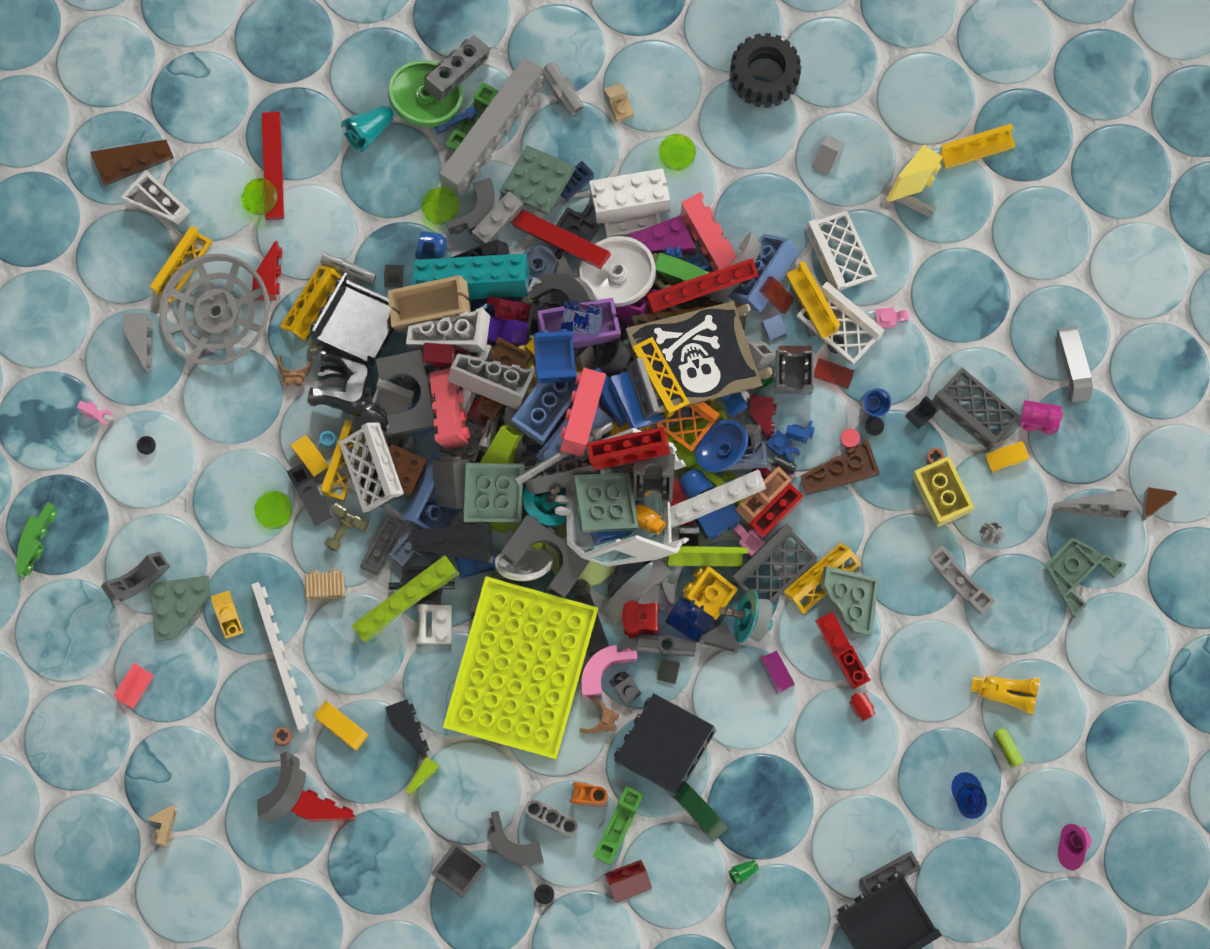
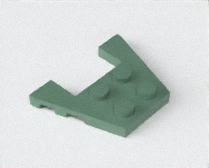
M1071 538L1044 566L1071 616L1075 618L1087 604L1073 590L1098 565L1114 579L1125 568L1126 564L1095 550L1093 547L1077 539Z

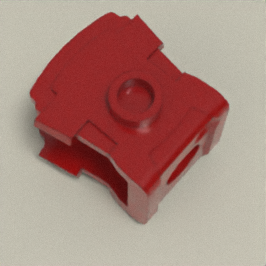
M630 600L624 603L622 624L624 633L629 636V639L641 634L659 635L658 603L638 604V602Z

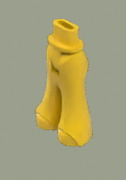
M973 676L970 691L979 693L978 696L1011 705L1027 714L1033 715L1040 678L1016 680L994 676H982V678ZM1007 691H1012V692H1017V693H1021V694H1026V695L1033 696V697L1019 696V695L1011 694V693H1009V692H1007Z

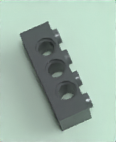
M475 35L469 40L465 39L459 49H454L445 61L442 60L433 72L429 71L424 77V89L438 101H442L488 59L491 48Z

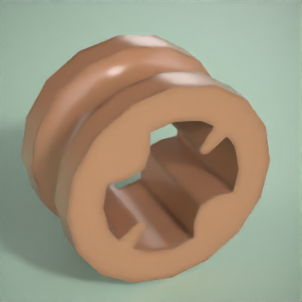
M932 448L929 450L926 456L929 465L936 462L933 461L934 458H930V456H933V453H937V456H940L937 461L944 458V452L941 449Z
M279 727L275 730L273 737L277 744L285 746L291 742L292 734L288 728ZM282 731L288 735V738L285 737V741H281L278 738V734L281 735L280 732Z

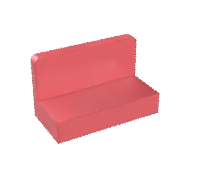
M134 662L113 696L118 701L134 709L154 678V675Z

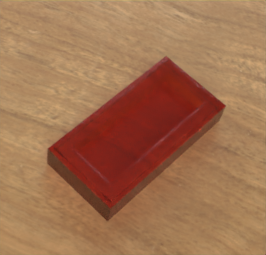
M771 276L768 277L759 291L782 314H786L794 301L790 293Z
M819 358L814 370V378L848 389L855 370Z

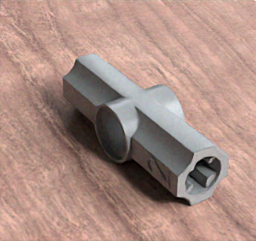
M555 62L545 65L543 75L550 84L554 96L557 100H561L571 116L580 113L585 108V105L576 94L568 77L565 78Z

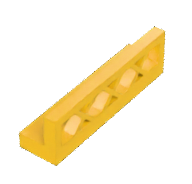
M1012 123L942 144L939 155L943 157L942 163L944 168L948 169L1015 148L1016 145L1011 134L1013 131Z
M191 225L150 285L152 292L161 297L162 291L175 271L184 265V258L188 255H194V258L205 255L213 243L212 240L201 235L198 229ZM198 238L206 243L202 249L195 250L194 243ZM195 268L191 269L179 280L178 285L174 288L175 290H181ZM170 296L169 302L172 303L175 298Z
M805 261L800 262L797 269L786 273V278L818 335L823 340L837 333L840 323Z
M318 265L283 320L280 328L292 332L300 340L305 341L310 333L312 323L314 321L317 322L319 319L320 309L327 305L326 300L329 293L335 291V283L342 276L333 268Z
M653 337L633 346L631 355L635 360L632 351L634 350L637 358L643 359L648 377L667 409L666 412H663L666 418L673 416L675 411L687 406L689 401ZM651 343L654 348L653 356L645 354L641 347ZM653 360L663 364L662 373L652 368ZM663 376L672 380L671 389L665 388L661 384ZM672 393L680 395L683 402L674 406L670 400Z
M345 420L321 487L322 495L341 501L345 500L349 488L344 486L343 483L347 476L341 478L338 473L341 467L347 465L346 461L342 463L344 455L339 442L352 434V421ZM364 434L362 435V438H361V441H360L361 443H363V441H364V439H365ZM353 442L348 446V449L353 448ZM342 484L344 488L342 495L332 493L334 485Z
M840 542L784 591V594L804 614L826 595L823 588L820 592H815L816 586L822 583L824 567L828 566L853 572L861 564L852 550ZM851 558L853 563L849 567L844 568L845 561ZM804 596H809L808 602L802 606L800 600Z

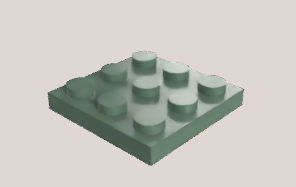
M527 145L499 192L504 196L511 192L524 205L548 215L574 173L575 166Z
M464 463L462 521L521 522L523 483L517 486L514 479L523 474V464Z
M630 473L574 475L572 477L581 533L632 531L639 528Z

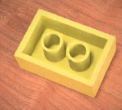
M949 456L914 471L912 478L936 528L973 511L974 506Z

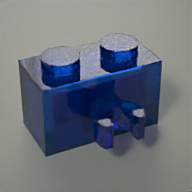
M564 301L560 329L599 336L603 308L596 304L585 305L580 304L578 301Z
M680 597L671 609L665 623L698 643L701 636L708 630L714 617L703 611V605L700 608L695 606V600L689 602Z

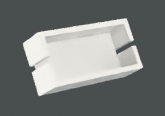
M663 168L589 181L597 224L670 212V197Z

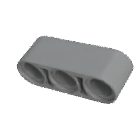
M534 799L527 802L525 812L531 820L568 838L574 837L577 834L578 823L574 818ZM537 805L540 810L537 814L533 815L529 813V807ZM549 814H555L557 821L555 823H548L546 817ZM572 823L575 829L572 832H566L564 825Z

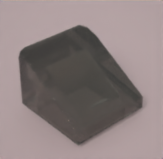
M385 265L384 286L402 288L404 265Z
M661 659L656 680L676 684L680 663Z

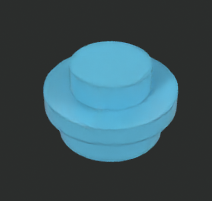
M326 430L320 434L319 443L323 448L332 449L337 445L338 437L334 431Z

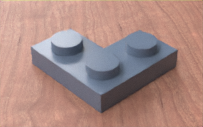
M415 526L408 531L388 554L401 567H405L415 554L429 566L440 556L417 552L412 549L411 530L417 529Z

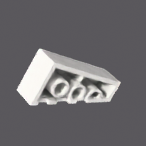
M479 308L474 312H463L454 317L447 316L437 321L431 320L408 326L406 345L413 351L421 350L422 352L423 345L426 342L451 344L466 349L468 352H486L490 315L483 308Z

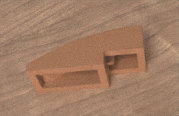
M778 466L764 480L766 489L748 496L735 511L750 523L792 479Z

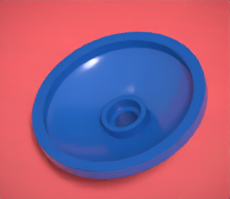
M722 420L713 424L696 446L695 457L698 464L709 472H721L734 466L741 459L747 448L748 435L745 428L734 420Z

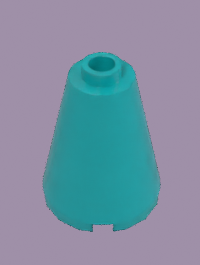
M382 105L345 118L341 122V127H345L346 132L344 135L353 148L356 150L360 148V152H363L393 121L394 113L390 107Z

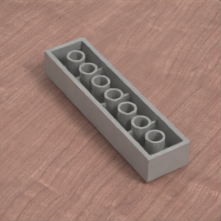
M526 57L522 59L439 172L440 183L443 188L459 198L462 194L467 193L471 181L477 179L481 173L480 169L482 166L489 163L492 152L500 148L503 137L510 134L514 122H518L521 119L522 111L525 107H529L532 104L533 96L536 92L539 93L544 86L543 68Z

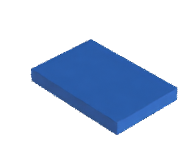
M628 371L607 379L630 429H640L664 420L661 413L644 419Z

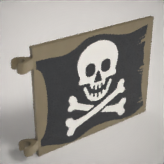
M734 301L625 329L631 348L653 337L689 401L687 406L762 387L760 379H767L772 375L770 367L757 371L739 316L749 314L751 311L749 304L736 308ZM651 343L641 347L645 354L653 356L654 348ZM632 350V351H633V354H634V357H635V359H636L637 356H636L634 350ZM653 360L652 368L662 373L663 364ZM663 376L661 384L663 387L671 389L673 382L670 378ZM650 381L660 410L658 413L666 412V407ZM672 393L670 400L674 406L683 402L680 395Z

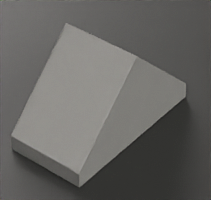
M828 135L819 148L812 168L829 175L844 146V142Z

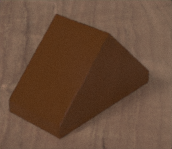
M1148 487L1144 492L1142 519L1145 521L1173 500L1177 493L1171 490Z

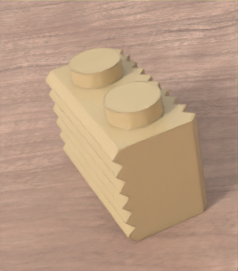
M332 569L328 573H321V571L315 570L309 571V574H304L306 600L346 598L345 575L340 570Z

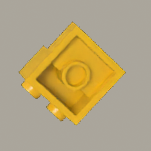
M710 566L699 567L693 574L695 577L693 582L687 583L683 588L684 594L682 598L696 609L703 611L711 619L717 620L720 616V607H726L738 589Z

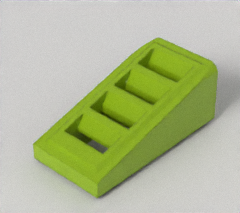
M426 757L406 789L407 794L411 796L439 770L440 765Z

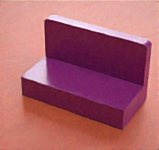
M777 650L766 656H760L759 661L777 694L795 686Z

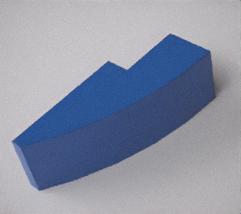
M599 368L595 370L597 372L603 373ZM606 376L599 400L610 418L621 428L627 421Z

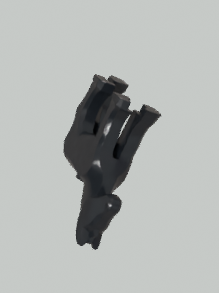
M323 346L321 361H331L339 366H321L318 372V379L325 380L330 377H340L345 379L341 392L310 387L307 397L308 404L310 406L323 404L339 409L346 414L357 416L358 418L352 421L351 428L353 431L360 430L361 426L365 423H380L381 429L387 432V412H385L384 408H380L379 404H374L366 399L370 398L372 393V387H370V366Z

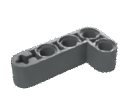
M589 455L557 462L525 481L528 493L539 494L551 491L556 486L559 488L573 486L572 477L574 475L601 474L600 469L594 471ZM530 456L522 460L523 473L539 464L536 457Z

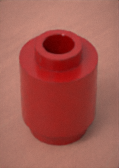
M859 691L850 697L851 701L849 704L862 722L876 714L875 708L866 693L861 694Z

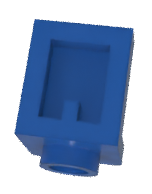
M809 420L807 430L803 429L800 425H788L785 436L807 444L808 438L812 439L815 427H812L813 421Z

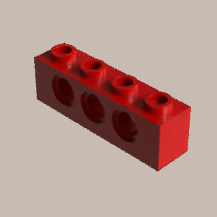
M664 427L587 443L589 460L594 471L671 454L668 436Z

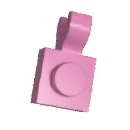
M894 307L875 309L876 323L882 328L896 327V322L909 320L908 310L895 312Z
M80 401L77 406L81 413L99 420L103 425H108V422L103 419L105 415L113 416L112 412L108 409L98 411L97 406L90 401H87V403Z
M740 524L732 530L741 539L738 545L740 547H747V554L750 557L765 545V542L753 530L747 533Z

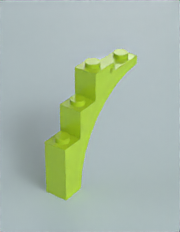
M509 424L502 426L480 463H514L516 450L523 434ZM523 508L521 513V522L525 517ZM489 522L488 524L493 526V529L498 533L505 534L511 530L513 534L521 522ZM536 543L530 547L540 550L546 544Z

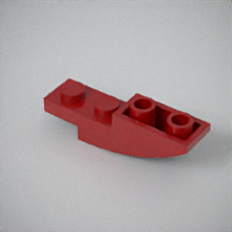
M833 611L814 620L828 650L852 689L854 690L869 682L870 678L853 646L850 645Z

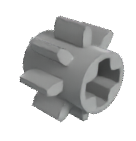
M995 521L985 522L979 531L980 534H983L981 540L988 545L998 544L1005 535L1001 532L1002 526Z

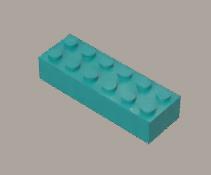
M527 253L415 260L412 285L460 275L467 281L469 298L466 299H487L488 296L496 298L528 296L530 268Z

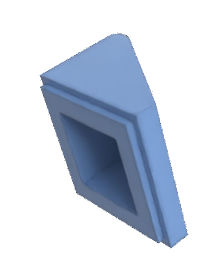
M780 314L762 322L769 341L787 335Z

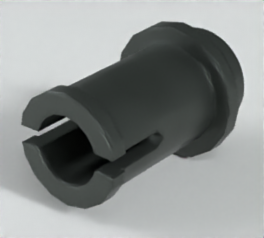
M778 455L775 456L774 462L771 465L776 468L779 466L787 475H793L797 468L794 461L790 462Z

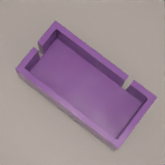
M613 297L537 311L539 331L557 332L560 329L573 331L574 349L609 343L616 339L620 340L621 332L618 318L616 317Z

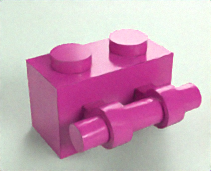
M1024 400L1021 406L1019 427H1022L1025 431L1040 430L1048 435L1057 433L1060 427V420L1063 417V413H1061L1062 406Z

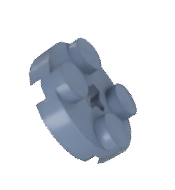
M543 245L532 246L523 253H527L531 282L534 277L540 280L539 277L557 272L559 261L555 253L548 247ZM542 260L543 266L541 268L536 269L537 265L535 264V262H540Z

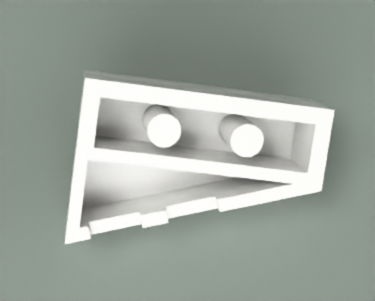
M147 170L120 197L133 206L177 225L191 212Z

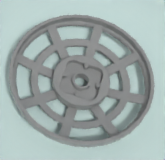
M227 254L203 255L185 263L169 279L163 290L159 305L161 330L172 349L193 363L207 366L227 364L249 352L262 336L269 316V297L262 278L249 264ZM214 261L233 263L229 274L219 272L207 274L203 264ZM240 266L253 275L260 286L258 289L251 292L246 284L237 278ZM196 267L200 278L194 281L186 289L185 293L175 290L174 288L179 280ZM226 279L227 282L224 290L213 289L210 280ZM234 283L240 286L246 294L237 300L231 294ZM203 284L206 292L198 300L191 297L190 295L193 291ZM263 295L265 312L262 324L259 325L253 323L255 314L254 299ZM170 296L181 300L178 311L179 323L168 326L167 308ZM249 303L248 320L239 317V307ZM186 304L194 306V318L186 321L185 308ZM220 307L221 313L218 316H213L214 308ZM235 324L244 327L240 334L231 340L229 330ZM198 325L204 330L200 341L191 334L188 328ZM249 329L258 332L252 342L235 355L233 345L243 339ZM183 331L185 336L196 345L191 355L178 346L171 335L172 333ZM212 334L222 335L223 344H207ZM203 349H226L228 356L227 359L216 361L202 360L198 357Z

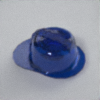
M968 772L959 773L954 777L951 784L952 794L958 809L966 818H979L986 810L987 795L975 775Z

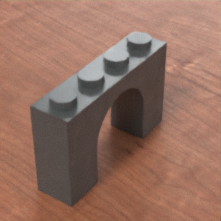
M421 350L376 359L381 381L407 376L415 379L421 388L420 400L414 408L405 412L387 415L392 436L435 428L433 419H437V416L432 409V403L436 400L432 397L430 391V373L426 371V366L429 364L422 362L423 352Z
M527 515L498 555L515 566L529 546L536 543H544L551 546L558 554L559 569L546 587V590L554 596L565 598L590 561L581 558L567 545V539L558 537L552 528L544 527L537 522L538 518L535 516L532 518Z

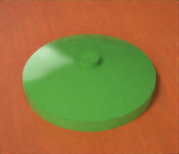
M428 60L409 62L397 69L390 80L388 97L393 110L402 119L413 125L435 127L445 124L458 113L463 98L461 83L442 101H438L424 89V77L429 71L433 72L439 64L437 62Z

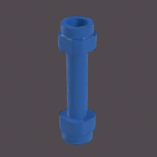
M474 106L465 109L464 113L453 117L447 123L435 126L436 133H443L447 128L467 119H475L478 117L477 110Z

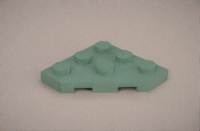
M828 566L824 567L821 587L849 630L853 633L871 636L879 579Z
M208 575L150 583L156 641L177 639L184 627L198 613L204 602L210 598L211 591Z

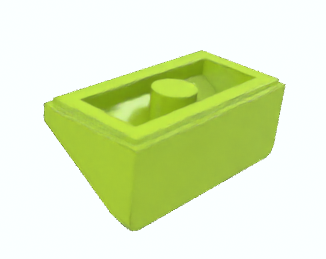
M1006 728L995 731L993 737L1009 766L1013 769L1024 763Z

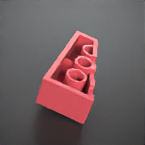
M699 192L681 203L680 215L690 230L689 234L692 240L698 242L700 246L699 251L702 252L704 257L708 258L711 270L715 271L730 266L737 255L728 239H723L722 236L724 234L721 226L717 222L714 223L713 212L709 206L705 207L702 202L704 196L702 192Z
M450 368L430 373L431 394L436 400L432 403V409L437 416V419H433L434 427L438 434H435V441L446 450L469 445L468 438H470L469 429L465 425L467 414L465 409H462L461 402H464L463 392L460 391L458 385L447 381Z
M583 368L582 374L578 373L575 384L578 385L577 392L573 391L570 399L573 406L572 409L567 410L565 420H568L567 427L563 426L560 438H563L560 448L561 452L583 457L606 374Z

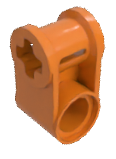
M572 782L574 788L570 803L602 807L607 803L608 794L603 787ZM597 792H602L605 796L603 800L596 801L594 795Z

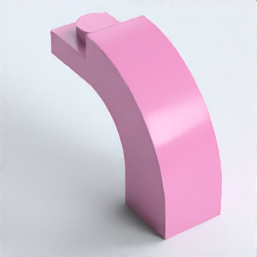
M613 645L593 655L583 671L581 682L582 698L602 697L601 677L604 671L615 664L637 662V650L632 651V648L621 649V652H617V646Z

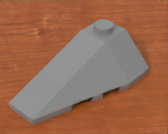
M1117 489L1116 491L1056 502L1052 506L1051 511L1128 520L1135 511L1133 493H1128V490Z

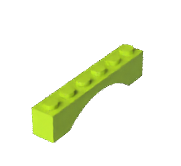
M444 555L351 626L361 640L368 643L383 632L391 622L409 607L438 588L446 585L460 573L451 560Z

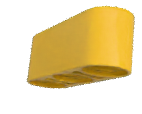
M326 700L313 715L315 719L355 751L369 736Z

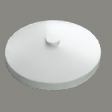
M610 237L595 244L611 253L610 258L601 270L584 261L581 262L580 278L589 285L597 300L613 297L615 307L627 306L643 298L651 289L656 276V266L650 250L640 241L630 237Z

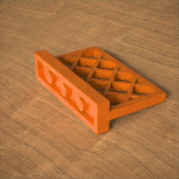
M704 402L685 406L692 409V417L681 418L679 409V418L668 420L665 416L666 420L655 423V425L659 428L664 427L669 436L692 452L713 424L720 418V414ZM704 418L709 423L704 429H696L695 419ZM693 419L694 430L683 431L682 421ZM680 421L681 432H671L668 423ZM695 433V442L690 446L684 441L683 434Z

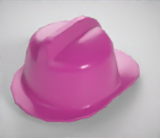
M1070 823L1062 828L1058 858L1062 866L1068 870H1076L1083 865L1086 851L1091 845V837L1086 831V827H1079L1076 824Z

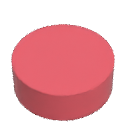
M846 429L841 435V444L848 449L856 447L860 441L859 433L854 429Z

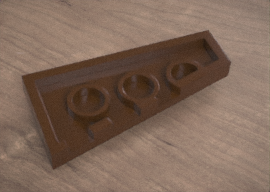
M166 139L90 152L104 186L174 158Z
M498 337L491 362L498 361L500 364L512 366V364L519 365L520 368L525 369L532 354ZM481 395L477 413L494 421L504 404Z
M867 439L859 446L852 447L846 453L832 458L826 464H821L800 476L805 494L810 495L879 476L880 472Z

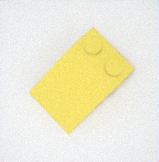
M924 145L898 175L886 200L891 202L922 192L926 186L930 187L935 180L933 175H936L942 167L940 162L943 157Z

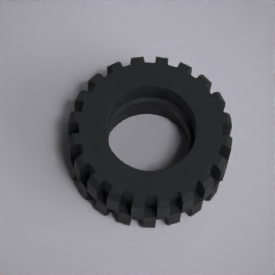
M760 33L755 34L753 39L749 36L734 51L730 66V80L732 81L733 90H737V95L740 98L744 97L746 103L750 104L753 102L755 107L765 105V108H770L771 104H775V106L781 105L782 100L787 101L790 99V95L795 93L800 80L801 59L797 55L796 48L794 46L790 47L791 42L787 39L781 40L782 36L776 34L773 37L771 33H765V36H761ZM758 59H771L780 65L783 74L773 82H760L750 75L748 66Z

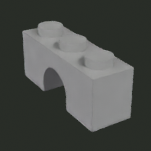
M508 192L472 231L473 240L479 245H483L498 239L502 228L508 222L512 224L522 209L524 210L523 202L511 192Z

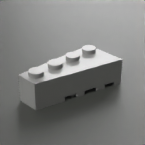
M457 354L450 368L447 381L519 410L532 385L536 369L529 368L527 370L520 368L519 365L512 364V366L500 364L498 361L486 362L483 361V358Z

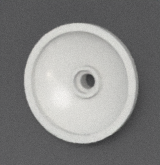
M530 546L515 566L499 555L495 559L497 572L505 578L514 581L538 579L549 572L553 566V556L547 549L541 548L538 550Z

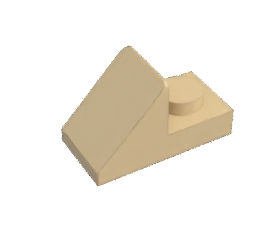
M621 83L604 89L616 122L634 117L633 109L628 100V92Z
M171 805L147 819L151 823L161 825V828H157L155 833L156 843L160 846L167 847L178 811L175 806Z

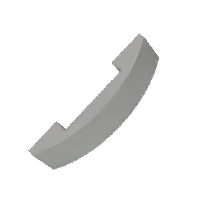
M749 232L739 245L741 251L731 265L753 258L755 264L762 244L752 233ZM742 282L709 293L708 295L715 302L719 303L730 295Z
M679 527L674 528L671 532L672 542L679 540ZM663 557V558H662V562H663L665 565H666V557ZM667 576L661 581V585L669 607H673L675 584L668 583Z
M941 545L928 557V560L944 580L980 614H983L996 600L983 587L980 588L954 561L955 558L947 549Z
M661 559L653 560L621 586L606 603L602 611L613 624H616L622 618L624 603L629 602V600L637 601L654 584L658 585L671 573L670 569Z

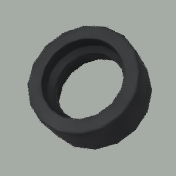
M619 339L613 340L603 351L598 368L609 377L620 374L630 360L631 347Z

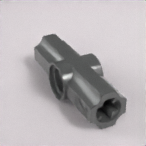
M638 635L636 650L637 652L661 654L662 656L695 657L696 640L673 638L668 635L663 637ZM669 642L671 649H663L661 643Z

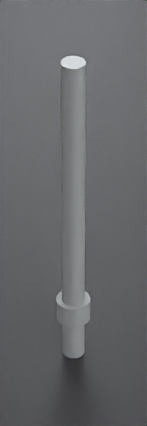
M609 422L599 429L595 428L590 431L587 443L598 441L602 438V435L614 429L612 423ZM558 452L515 478V484L518 486L570 454Z

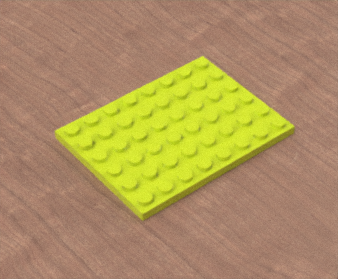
M485 576L443 728L557 759L598 608Z

